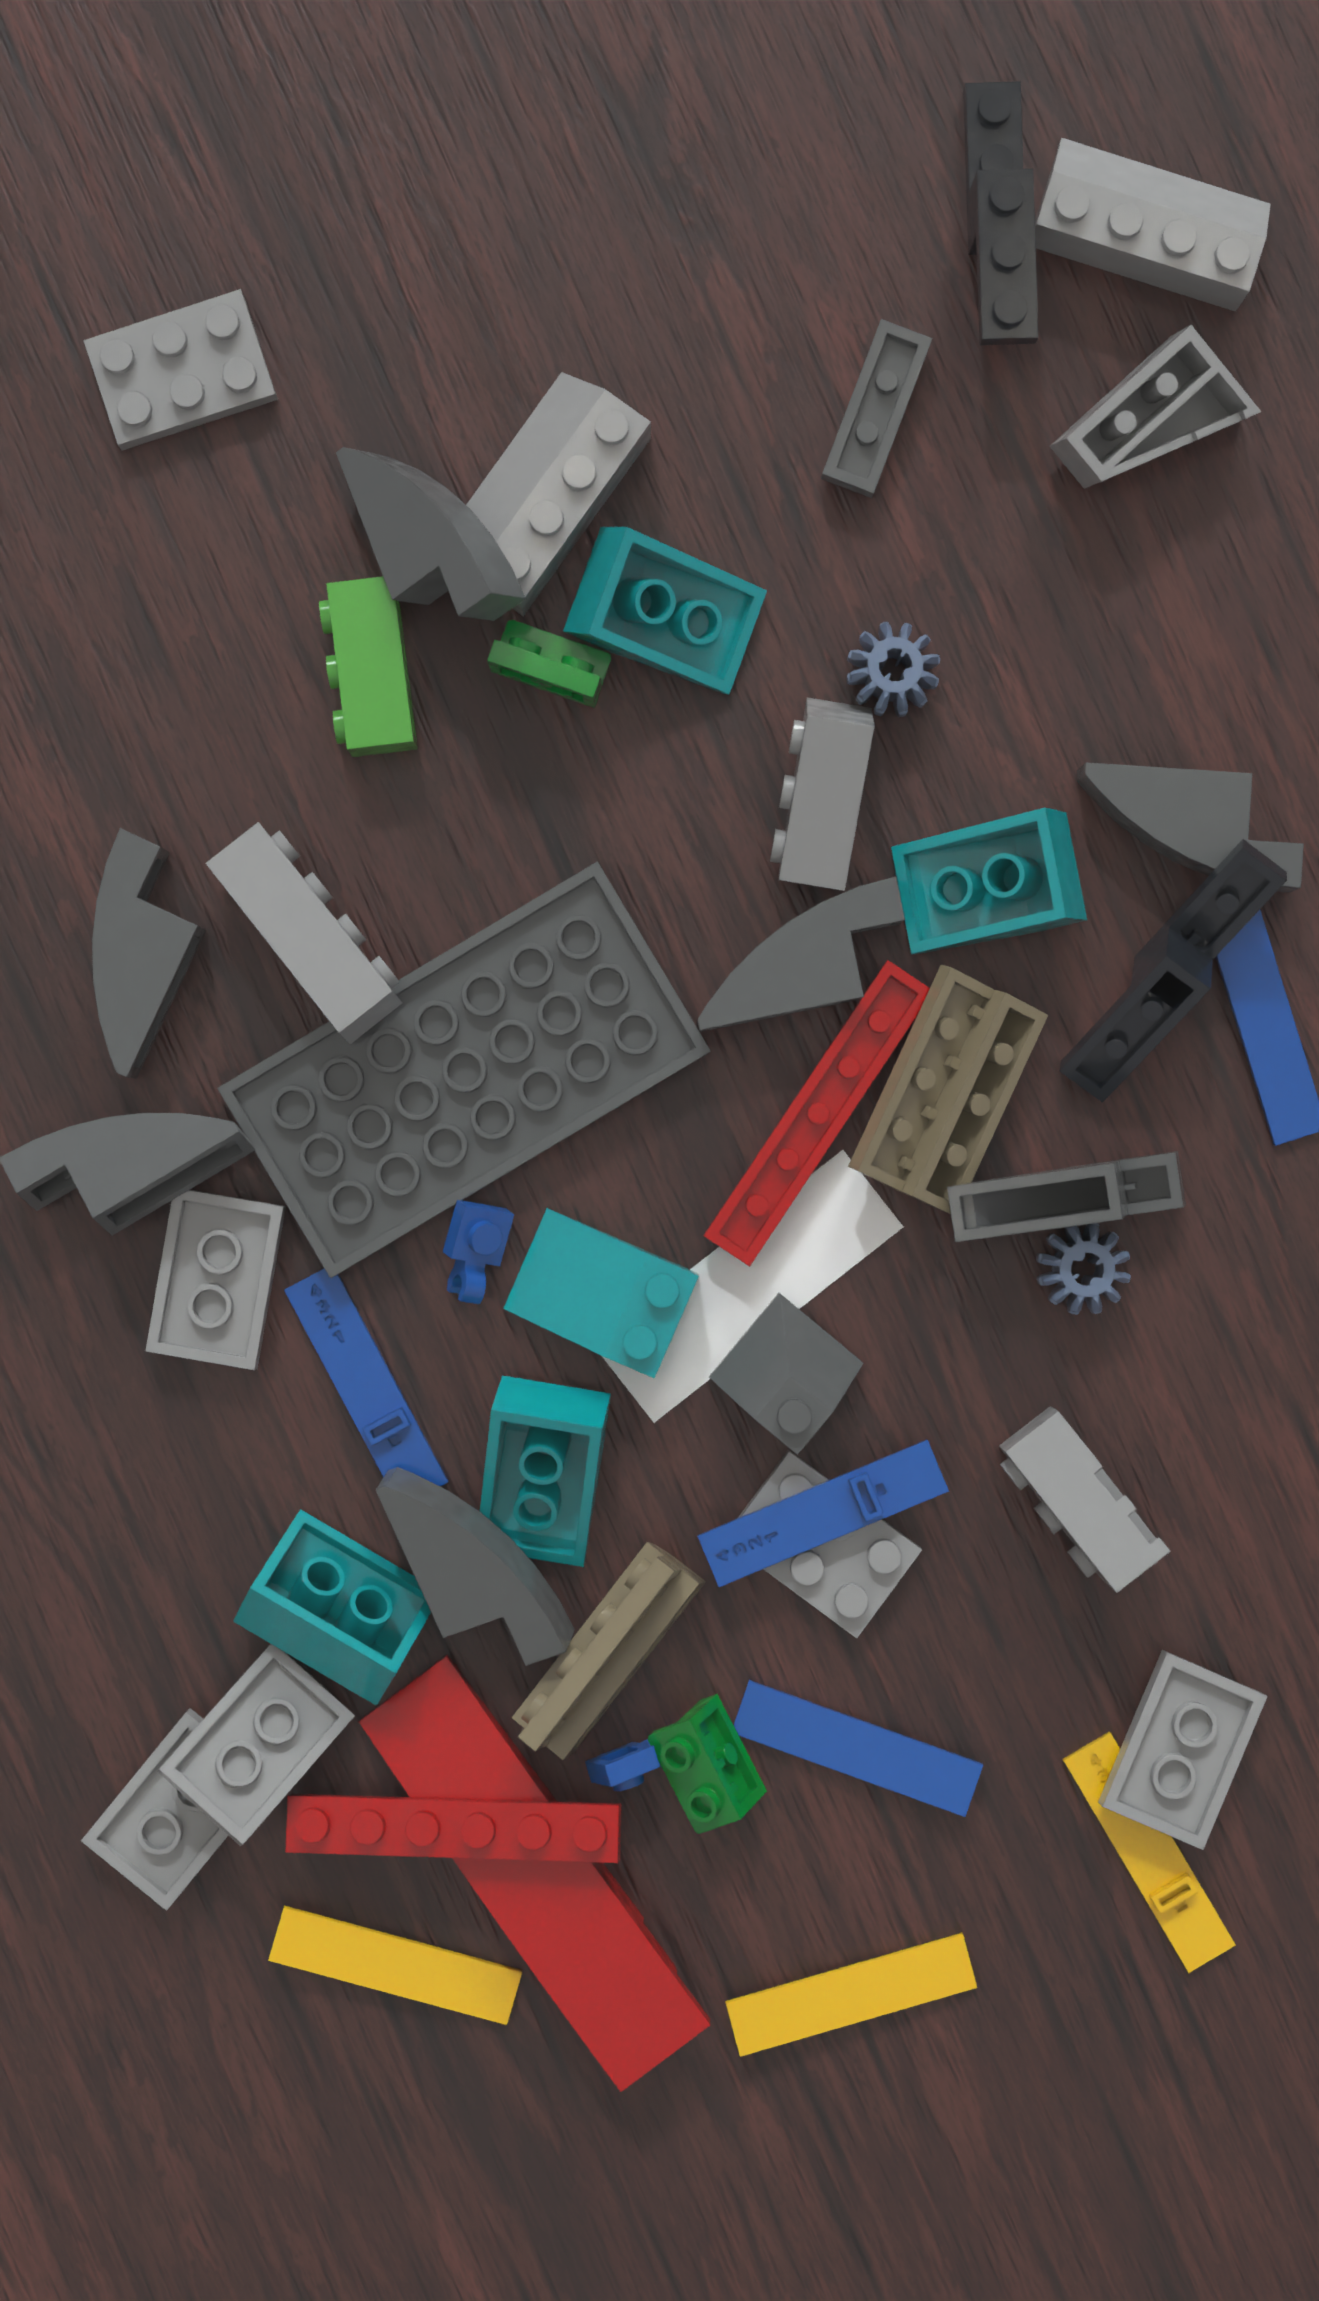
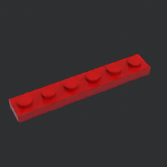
M889 960L885 961L864 993V997L860 999L704 1233V1237L749 1267L751 1266L918 1015L930 989L928 986Z
M291 1794L287 1798L285 1853L618 1863L620 1861L621 1804L318 1794Z

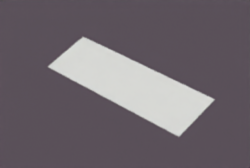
M844 1150L840 1151L811 1174L750 1267L721 1247H718L690 1269L697 1272L699 1277L655 1379L603 1357L654 1423L710 1380L709 1375L778 1293L782 1294L800 1309L903 1228V1225L863 1174L848 1167L851 1159Z

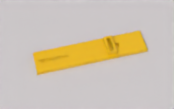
M1109 1731L1063 1758V1761L1186 1970L1190 1973L1236 1946L1172 1836L1104 1808L1098 1803L1120 1751L1118 1744Z
M285 1905L268 1961L504 2025L508 2023L522 1976L521 1969Z
M962 1933L727 2000L725 2003L741 2057L977 1988L964 1936Z

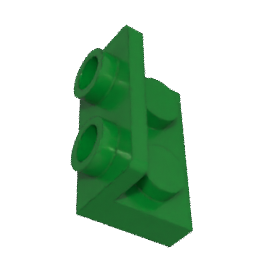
M509 620L505 626L501 641L494 639L487 662L492 673L595 708L611 663V656L607 652L515 620Z
M718 1694L701 1699L676 1723L657 1729L648 1736V1741L650 1745L654 1746L658 1761L694 1831L698 1834L741 1820L767 1792Z

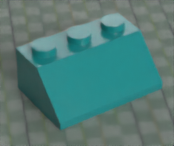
M300 1509L250 1587L233 1622L372 1704L377 1705L399 1670L431 1611L415 1576Z

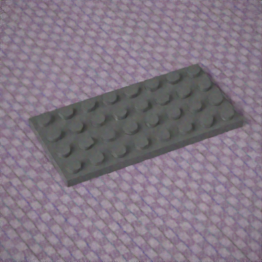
M597 861L399 979L400 983L394 986L392 990L402 1001V1004L353 1043L349 1044L329 1021L217 1089L243 1133L253 1144L255 1153L329 1277L333 1278L454 1206L457 1200H464L707 1055L711 1050Z

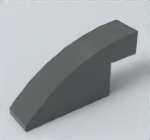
M342 447L336 452L392 600L429 605L449 591L458 616L495 621L526 599L510 563L491 533L471 509L448 488L421 470L387 456Z
M1088 762L1077 770V782L1117 824L1146 846L1172 861L1209 876L1244 839L1287 872V881L1277 892L1290 893L1301 888L1303 843L1248 840L1253 773Z
M119 828L105 865L96 901L92 937L93 984L99 1021L116 1073L127 1078L137 1079L206 930L147 902L170 852Z
M896 876L856 887L825 900L790 920L765 939L729 974L707 1003L697 1020L699 1032L856 1001L863 998L864 995L851 934L900 925L905 920Z
M137 1113L105 1117L63 1128L34 1139L1 1156L0 1162L16 1194L36 1211L77 1188L92 1218L113 1236L254 1152L255 1148L248 1137L232 1121L185 1113Z
M1178 1151L947 1187L955 1242L1121 1220L1128 1215L1184 1208L1186 1206Z
M396 1467L388 1470L376 1488V1492L442 1637L445 1638L504 1617L525 1666L565 1653L575 1629L553 1589L536 1565L517 1544L480 1511L450 1491L402 1468Z

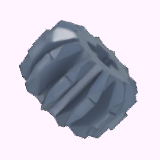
M882 622L878 631L880 642L871 633L864 631L859 637V642L865 651L851 650L848 654L847 661L861 669L853 670L847 674V684L859 685L865 683L866 686L860 690L856 696V701L862 705L872 695L879 700L874 708L875 715L882 716L888 702H893L896 715L904 717L908 712L906 697L915 706L922 708L927 702V697L921 688L935 689L939 683V678L926 670L937 667L940 663V657L937 654L921 655V652L926 649L931 639L925 634L920 636L913 644L908 640L912 632L911 624L904 623L898 637H893L890 624ZM887 658L897 659L895 666H898L900 663L904 664L906 669L901 674L899 681H890V673L885 677L881 674L880 670L883 669Z
M1098 1223L1087 1224L1083 1237H1081L1077 1226L1065 1227L1067 1243L1059 1236L1049 1234L1046 1237V1241L1056 1250L1055 1255L1038 1253L1036 1257L1038 1263L1052 1266V1272L1043 1273L1037 1277L1038 1284L1049 1286L1057 1283L1058 1285L1050 1292L1048 1300L1052 1304L1057 1305L1069 1295L1067 1311L1071 1314H1079L1084 1298L1091 1313H1101L1102 1303L1099 1294H1102L1109 1301L1117 1303L1121 1296L1118 1291L1110 1286L1113 1280L1121 1283L1130 1282V1274L1115 1271L1116 1264L1125 1263L1130 1259L1129 1252L1123 1250L1110 1253L1109 1251L1116 1245L1119 1236L1115 1232H1109L1098 1241L1100 1232ZM1088 1253L1091 1257L1087 1262L1095 1264V1272L1093 1276L1084 1275L1081 1283H1078L1076 1279L1079 1277V1274L1071 1272V1265L1074 1260L1083 1261L1085 1254Z

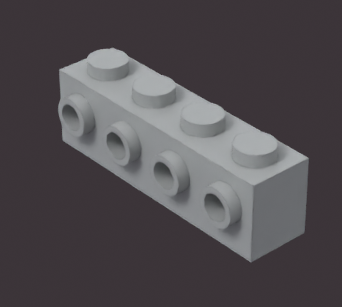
M257 822L206 862V865L338 1033L351 1044L402 1004V1001L392 990L400 981L380 956L371 962L358 947L366 941V938L346 913L337 920L325 906L333 897L316 875L311 872L303 878L292 863L300 855L279 830L270 836L261 824Z

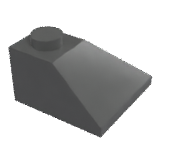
M778 1293L713 1370L709 1378L758 1423L798 1455L834 1412L864 1363L782 1294Z

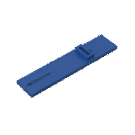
M1259 910L1219 952L1216 960L1274 1146L1319 1132V1099L1262 913Z
M324 1268L284 1289L382 1476L384 1477L388 1470L399 1467L438 1486L448 1483L449 1481L339 1274L330 1278Z
M926 1439L697 1535L717 1585L721 1587L949 1492V1489L929 1441Z
M752 1680L748 1681L733 1724L738 1735L963 1817H966L983 1768V1763Z

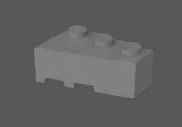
M1190 325L1170 336L1049 447L1085 489L1256 415L1261 410L1194 327Z
M807 697L803 721L794 720L789 753L797 755L794 776L784 775L779 808L789 809L786 829H775L770 862L780 863L779 880L845 891L874 732L872 708Z
M1051 1406L999 1445V1448L1007 1457L1000 1466L1020 1491L1027 1485L1033 1490L1041 1501L1033 1509L1053 1534L1063 1529L1075 1545L1067 1553L1087 1578L1096 1572L1106 1584L1118 1593L1171 1552L1160 1537L1157 1539L1135 1512L1137 1510L1126 1495H1122L1102 1469L1103 1466L1058 1410Z

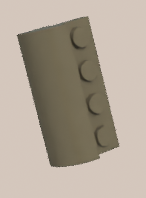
M940 965L848 1167L907 1196L951 1214L947 1187L972 1182L1048 1014L1006 992L994 990L952 967Z
M647 1542L570 1641L567 1651L559 1655L512 1716V1719L524 1728L518 1738L534 1751L546 1746L562 1760L572 1756L706 1581L662 1548Z

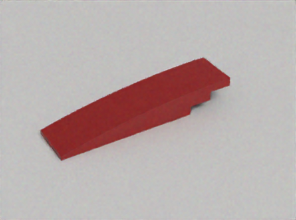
M448 1654L359 1720L360 1725L409 1797L557 1802ZM452 1858L531 1971L620 2092L711 2025L710 2017L677 1975V1967L645 1926L643 1915L604 1863Z

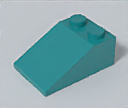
M600 527L563 632L614 654L729 695L767 590L629 527Z
M1045 807L891 847L911 954H921L1014 937L1087 921L1067 812Z
M547 1208L503 1309L605 1358L655 1379L699 1275L697 1272Z
M502 1375L491 1408L480 1512L506 1533L528 1558L584 1567L604 1448L611 1393Z

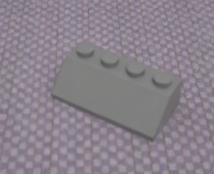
M1061 138L1035 219L1036 249L1236 312L1252 286L1267 237L1271 204Z
M563 372L560 373L466 504L491 533L510 563L526 597L525 600L512 609L522 616L526 614L651 439V422L606 389Z

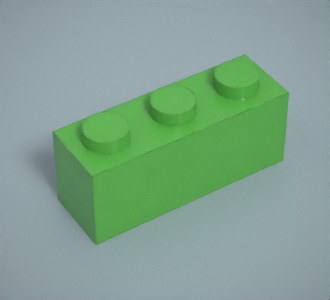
M383 576L326 583L328 600L319 601V610L323 633H333L335 655L326 656V667L330 689L339 688L342 710L333 711V724L337 744L346 743L347 750L352 757L417 750L400 601L392 600Z

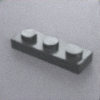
M880 320L821 476L822 480L869 498L873 497L933 338L889 321Z

